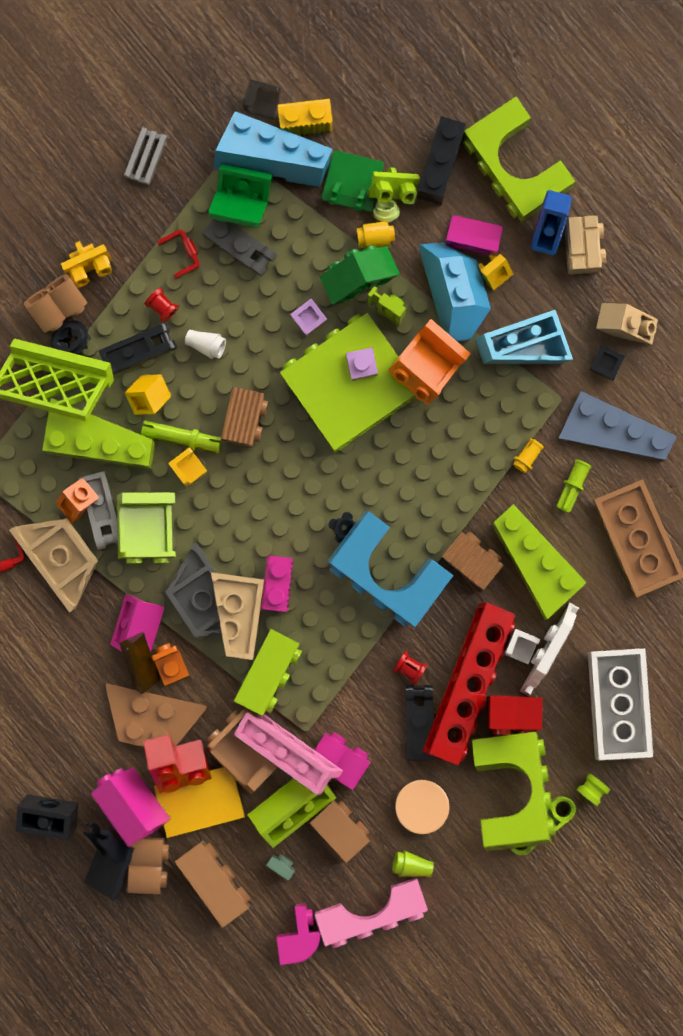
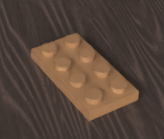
M643 479L593 500L635 598L683 578V570Z

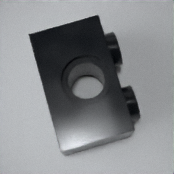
M27 794L17 808L16 832L69 840L77 828L79 803Z

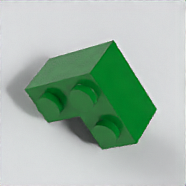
M372 245L361 252L358 249L344 254V260L336 261L327 266L328 271L319 276L331 304L335 305L348 302L365 290L372 289L374 286H383L400 275L388 247L376 248L375 245Z

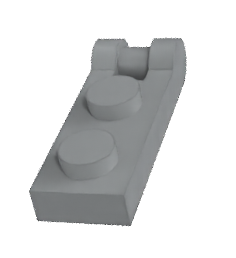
M103 471L80 477L79 480L83 478L99 497L96 502L87 507L97 549H105L106 545L113 543L118 545L117 513L106 472ZM111 526L112 533L103 535L101 528Z

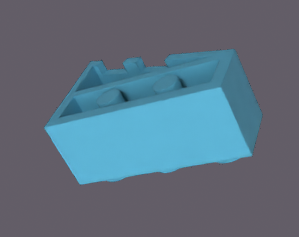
M556 310L483 334L475 339L483 364H564L573 360Z

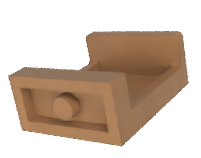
M244 708L240 713L235 710L225 720L228 726L222 732L216 729L206 740L209 745L205 750L238 783L252 794L278 766L234 735L246 712H248Z

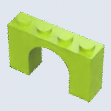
M515 97L466 129L463 134L464 141H462V144L470 155L473 153L478 159L477 166L484 176L488 174L494 182L491 185L495 193L499 197L503 195L508 203L506 207L512 217H518L523 222L541 210L548 190L565 194L573 188L576 181L561 160L538 176L530 179L515 178L502 168L498 159V149L504 141L527 127L531 119L518 98Z
M536 732L472 740L474 763L477 771L503 768L516 769L524 773L530 779L532 785L530 801L521 812L513 816L481 820L483 844L486 851L551 844V836H555L554 820L548 819L547 809H552L550 792L545 793L544 782H549L547 766H542L541 756L545 755L544 740H539Z

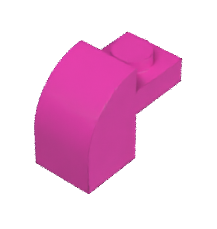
M306 903L295 905L298 932L277 935L280 965L302 962L308 959L318 947L320 929H309V926H314L312 909L307 910Z

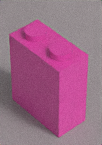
M134 767L126 771L121 768L112 775L104 776L96 783L99 787L91 793L128 847L153 834L171 819Z

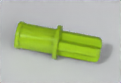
M575 460L568 480H564L565 487L557 502L558 509L564 512L572 510L579 492L584 489L582 485L589 469L592 467L591 465L581 460Z

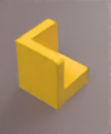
M162 374L142 375L124 392L134 415L155 414L171 397Z
M188 448L168 463L186 487H189L208 472L191 448Z

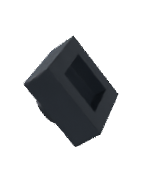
M601 345L589 370L613 381L625 355Z

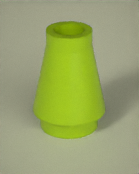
M404 850L402 853L396 852L392 872L398 874L399 877L430 878L433 873L434 863Z

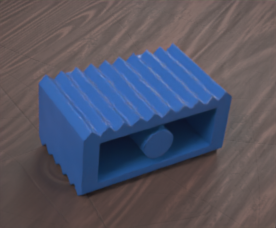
M552 190L546 192L530 247L532 250L550 255L556 254L571 206L572 197L570 195Z

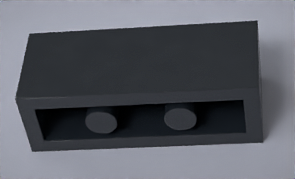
M440 117L418 188L417 198L442 205L466 123Z

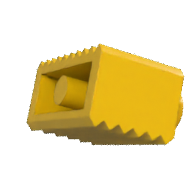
M330 99L278 105L280 129L297 134L298 136L301 134L305 136L306 133L310 135L311 133L316 134L318 132L320 134L322 131L324 133L327 131L331 133L333 130Z

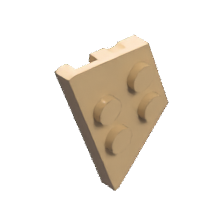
M64 518L11 528L9 530L69 613L76 609L98 560L69 520Z

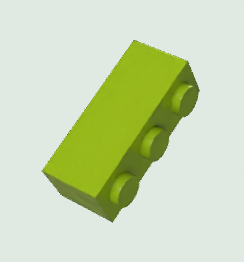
M270 629L234 702L264 716L266 711L271 713L278 700L274 697L278 687L283 689L290 677L286 673L290 663L296 665L302 653L298 649L300 643Z
M293 778L247 815L260 835L274 848L335 800L336 796L328 785H326L321 794H315Z

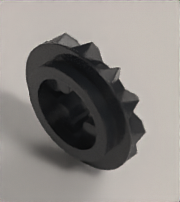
M70 320L64 322L60 328L54 331L50 342L51 348L81 355L80 353L83 349H88L87 342L91 340L88 334L89 329L80 321ZM74 337L76 341H73L71 346H69L67 342L71 341V338Z

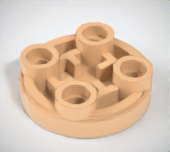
M415 780L405 785L399 792L395 805L396 814L400 823L407 830L416 834H429L438 830L445 823L449 814V801L444 790L436 783L429 780Z

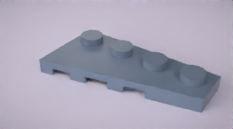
M580 391L558 437V440L626 452L661 461L666 460L676 439L675 435Z

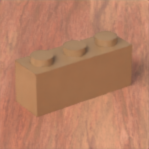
M201 841L178 858L175 863L223 928L249 909L250 904L248 901L251 898L242 886L237 888L232 879L235 876L226 864L221 866L216 857L219 854L210 842L206 845L204 841Z

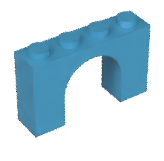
M364 511L327 560V563L332 566L330 571L340 579L346 576L353 581L351 587L360 594L364 595L367 592L373 596L372 603L383 611L387 608L395 613L393 619L404 627L408 624L416 627L453 575L434 560L427 558L412 580L404 587L396 590H385L379 587L370 575L369 558L390 527L371 512Z

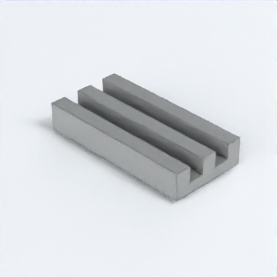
M142 127L124 176L150 186L167 141V135H160L155 131H149L147 128ZM147 136L149 140L136 174H132ZM158 140L159 143L146 177H141L154 141Z

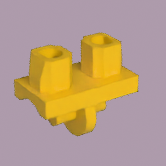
M78 241L75 243L78 250L69 254L70 260L61 263L64 272L69 275L77 288L90 282L86 273L93 269L96 270L99 277L112 273L110 265L112 259L104 244L94 248L93 244L83 247L81 242Z

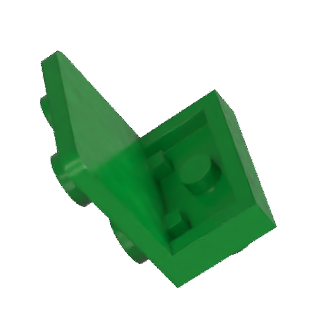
M221 164L218 173L217 189L209 208L208 216L220 222L237 223L248 228L259 227L269 202L273 174Z

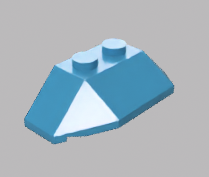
M445 243L421 244L419 251L441 328L457 342L471 340L491 309L477 260Z

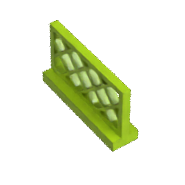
M14 339L10 345L11 354L0 370V387L13 381L15 387L6 391L0 390V399L87 421L105 387L110 388L114 381L111 364ZM14 364L27 367L14 373L11 371ZM41 370L50 372L49 375L38 379L34 375L35 372ZM27 375L31 376L33 381L18 385L17 379ZM69 377L73 378L74 381L60 385L58 379ZM52 381L55 382L57 387L42 391L41 385ZM87 383L97 384L96 388L84 391L82 385ZM76 387L79 388L80 394L69 398L66 397L64 392ZM33 388H37L39 394L31 397L24 396L22 393ZM61 394L63 400L56 403L47 401V398ZM83 400L86 402L83 411L71 407L72 404Z

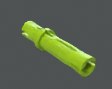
M148 420L143 422L145 426H142V436L188 446L194 451L197 448L217 454L220 452L219 448L222 445L220 436L200 433L198 429L190 431Z

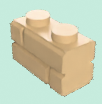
M596 215L568 217L564 227L568 274L600 272L602 265L606 264L605 249H600V239L604 238L603 223H598V216Z

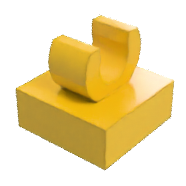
M492 254L489 255L491 262L486 266H483L481 263L478 265L486 284L493 291L513 275L507 260L501 254L497 257Z

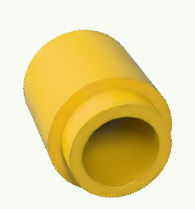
M387 221L363 224V227L356 228L359 249L375 245L376 248L391 247V242L395 241L394 227L388 226Z

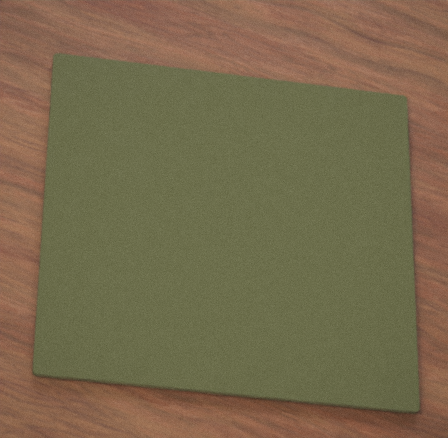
M215 169L161 237L163 238L177 230H183L187 238L193 240L199 252L196 256L200 262V267L175 279L173 276L175 273L194 264L192 257L189 258L182 244L184 242L182 237L179 236L160 246L156 243L91 325L88 331L91 338L87 342L88 349H83L80 354L81 356L102 361L98 350L164 324L160 321V316L151 307L144 305L146 299L158 288H161L164 291L163 294L173 304L179 306L178 311L165 322L170 328L169 335L171 340H175L177 349L114 374L112 385L110 388L105 387L91 415L140 435L142 426H145L143 425L144 420L190 431L198 429L200 433L221 437L232 388L237 387L264 393V401H268L266 416H260L259 426L263 427L260 442H255L254 447L251 448L222 441L219 454L197 448L195 451L192 450L208 472L189 487H186L168 463L187 450L188 446L150 438L156 443L152 470L50 455L43 451L49 411L28 406L0 441V496L33 522L39 523L67 518L56 505L61 493L77 482L80 477L103 471L107 475L116 513L117 495L120 493H175V503L171 505L172 546L173 551H176V557L169 559V563L153 564L152 559H142L141 564H126V559H118V545L115 543L106 545L105 549L98 550L87 508L81 518L74 522L72 526L97 558L96 571L127 595L135 596L144 602L163 606L162 622L242 684L270 629L300 643L298 649L302 653L296 665L290 663L286 671L290 677L283 689L278 687L274 695L278 699L274 708L300 729L308 731L394 620L393 617L395 615L390 609L387 608L383 611L373 604L374 597L366 592L362 595L351 587L353 581L344 576L343 579H340L330 571L332 566L327 563V560L340 543L335 540L336 535L333 529L329 528V521L342 517L344 512H349L353 515L352 520L356 523L364 511H369L388 525L390 528L370 555L369 572L373 581L382 589L396 590L404 587L412 580L427 558L438 563L515 462L514 457L519 456L530 438L533 439L560 404L561 397L519 364H483L475 339L480 335L475 332L471 340L458 342L471 354L458 367L436 399L429 405H426L423 401L415 398L334 454L325 437L286 381L282 379L280 372L283 371L282 366L293 358L296 361L305 355L304 351L315 343L318 346L327 340L325 337L337 328L341 331L348 326L347 322L359 313L363 316L367 312L399 357L419 330L430 319L441 327L434 300L401 275H398L385 285L376 288L379 295L382 296L385 293L390 297L393 294L404 302L403 306L406 308L405 319L399 327L378 313V307L372 305V307L368 306V294L372 289L365 290L348 302L332 305L319 276L328 271L327 266L344 260V254L354 249H358L361 252L363 249H359V244L274 179L271 182L269 202L260 226L248 228L241 224L233 223L277 254L274 261H270L265 267L266 272L263 276L257 275L203 236V232L213 220V218L208 216V211L217 189L219 170ZM255 252L251 259L257 262L261 254ZM312 299L327 318V322L306 337L290 314ZM193 330L221 334V337L226 339V346L222 356L219 359L215 357L210 359L191 346L185 345L187 332ZM159 337L151 339L154 347L162 344ZM162 374L171 394L169 400L155 414L134 415L124 392L142 375ZM62 377L58 381L60 385L74 381V379ZM52 381L46 383L42 391L44 392L57 386ZM93 383L82 385L84 391L91 390L97 386V384ZM76 387L64 393L69 398L81 392ZM61 394L47 398L48 402L51 401V398L58 401L63 400ZM83 400L71 406L83 411L86 402ZM343 525L342 530H345L346 526ZM111 526L101 528L103 535L112 533ZM197 543L217 573L263 579L264 581L267 556L293 559L294 564L292 566L294 569L291 575L293 579L290 586L292 590L289 591L291 594L289 596L290 601L288 602L290 606L287 607L289 611L284 613L265 611L260 608L253 660L227 657L222 634L194 637L165 592L177 575V571L188 556L193 544Z

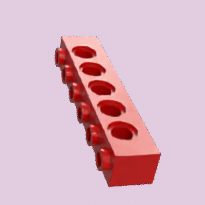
M487 602L478 604L424 745L423 753L454 765H459L460 761H463L468 751L466 744L469 736H472L477 728V721L475 720L478 712L482 711L486 704L487 697L485 694L488 686L493 684L496 677L495 667L505 654L506 647L504 644L507 636H510L514 630L515 622L513 620L515 614ZM489 627L494 631L492 641H488L486 638V631ZM480 652L485 656V662L482 666H479L476 662V657ZM470 677H473L476 682L475 688L472 691H469L467 688V681ZM461 702L466 705V712L463 716H459L457 712V707ZM454 727L457 736L455 740L450 742L447 734Z

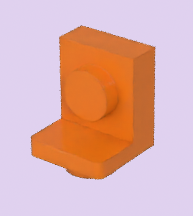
M81 478L61 493L56 505L73 524L81 518L86 508L96 502L99 497L89 484Z
M170 643L155 649L157 654L151 656V658L155 662L165 686L190 676L178 646L171 647Z

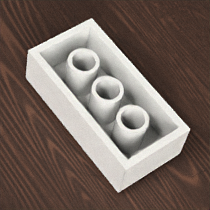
M645 649L588 652L595 759L612 760L653 757Z

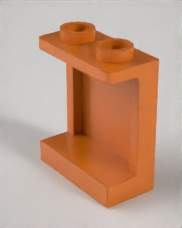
M430 319L388 369V372L399 383H402L414 393L417 399L429 405L439 396L442 388L471 353Z

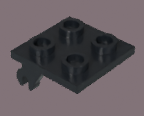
M89 822L86 826L93 828L92 832L84 831L83 833L97 850L84 883L110 899L116 900L128 865L132 861V854L135 848L132 846L128 847L126 843L115 838L109 830H100L98 824Z

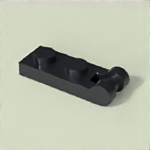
M164 323L98 351L102 361L111 364L114 375L159 355L172 352L177 349L175 340L170 338L168 324ZM159 337L162 344L154 347L151 339Z
M406 685L407 760H434L433 756L422 752L433 724V686L424 685V687L414 688V685ZM414 698H424V706H414Z

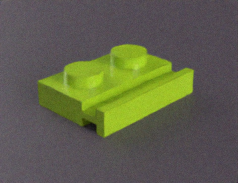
M374 286L368 294V306L372 307V305L378 307V313L399 327L405 319L406 308L403 306L404 302L393 294L390 297L385 293L382 296L379 295L377 288Z

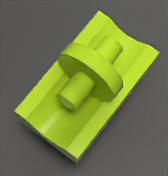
M389 167L387 172L373 171L368 196L369 198H377L378 202L388 203L392 199H401L404 204H413L416 199L420 177L418 174L397 173L394 167Z

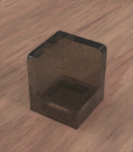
M250 79L243 100L244 111L274 119L281 98L280 88Z

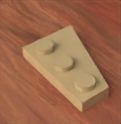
M211 572L226 656L253 660L264 580Z

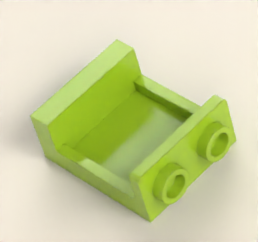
M120 493L117 495L118 559H126V564H141L142 559H152L153 564L169 563V559L176 557V551H173L171 511V505L175 503V493Z

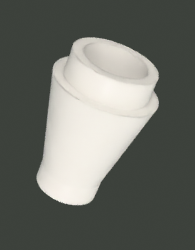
M189 330L185 337V345L191 346L210 359L214 357L219 359L225 350L226 339L222 338L221 334Z

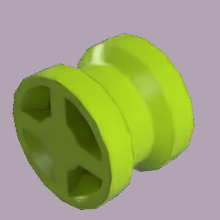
M590 773L586 777L585 784L580 785L576 789L597 807L601 803L600 798L610 791L605 784Z

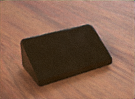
M141 632L120 642L119 645L133 686L136 691L143 694L159 680L154 661L151 658L152 655L145 634Z

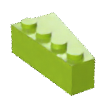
M51 398L50 403L59 402L58 400H55L53 398ZM49 412L43 451L50 455L152 470L156 443L150 438L91 414L87 421Z
M514 504L492 524L544 620L552 616L586 584L585 580Z

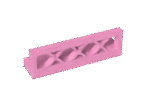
M246 712L234 733L236 737L315 794H321L330 778H338L343 772L342 769L266 715L262 716L256 712Z

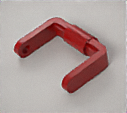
M177 230L157 241L158 246L181 236L184 241L182 244L189 258L192 257L194 261L193 265L173 275L175 279L200 267V262L196 256L199 252L193 240L188 239L183 230Z
M15 538L14 541L20 556L1 561L0 573L13 569L16 564L25 561L24 550Z

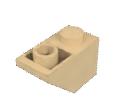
M602 303L596 328L614 337L652 345L658 319L628 304Z

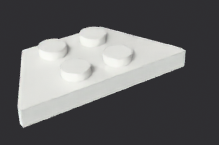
M569 602L557 625L550 626L544 637L547 643L543 649H537L531 660L534 666L520 692L530 696L533 689L544 678L573 627L576 618L575 614L579 607Z

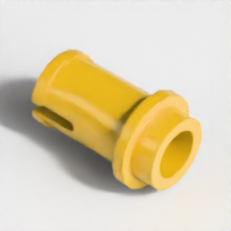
M530 438L519 456L514 457L515 462L513 466L523 473L532 470L531 465L541 450L544 449V446Z

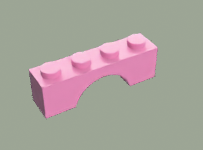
M417 877L392 885L389 901L380 912L374 915H354L340 903L316 911L315 917L325 946L331 944L332 948L347 944V939L357 935L358 939L368 937L373 934L372 930L382 927L383 930L398 926L397 921L408 918L409 922L424 917L423 912L428 911Z

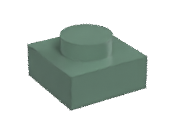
M273 854L266 865L288 881L295 872V869L291 867L293 862L282 854L278 857Z

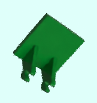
M334 150L321 201L329 202L331 205L337 204L353 208L359 212L372 213L376 198H369L368 189L371 186L373 171L382 172L385 162Z

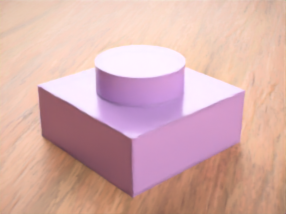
M312 299L290 314L306 337L327 322V318Z
M373 348L346 353L351 380L378 375Z

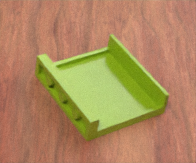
M368 312L363 316L359 313L348 320L347 327L341 331L337 328L325 337L327 339L319 346L317 343L311 345L304 351L305 355L297 361L295 358L289 360L282 366L283 371L280 372L282 379L286 381L325 437L334 454L416 398L414 393L402 383H399L388 372V369L396 361L398 355ZM373 348L378 375L351 380L346 353Z

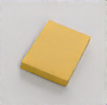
M223 767L210 770L212 779L205 781L201 785H188L170 793H160L157 786L154 785L158 802L171 818L164 824L167 838L245 817L237 782Z

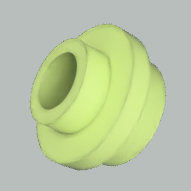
M394 200L388 203L377 202L374 208V217L382 222H391L400 214V209Z

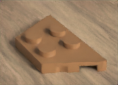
M106 684L118 741L144 747L143 741L170 734L174 745L177 746L207 709L206 705L148 692L141 694L135 689Z

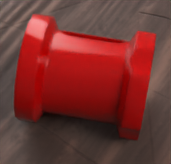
M158 288L146 299L144 305L151 307L160 316V321L165 323L178 311L179 306L173 304L163 294L164 291Z
M405 651L393 672L402 673L416 685L428 665L425 663L420 664L409 657V653Z

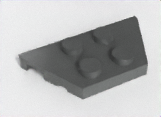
M197 543L192 545L188 556L181 564L177 575L165 593L194 637L222 634L211 577V572H217Z

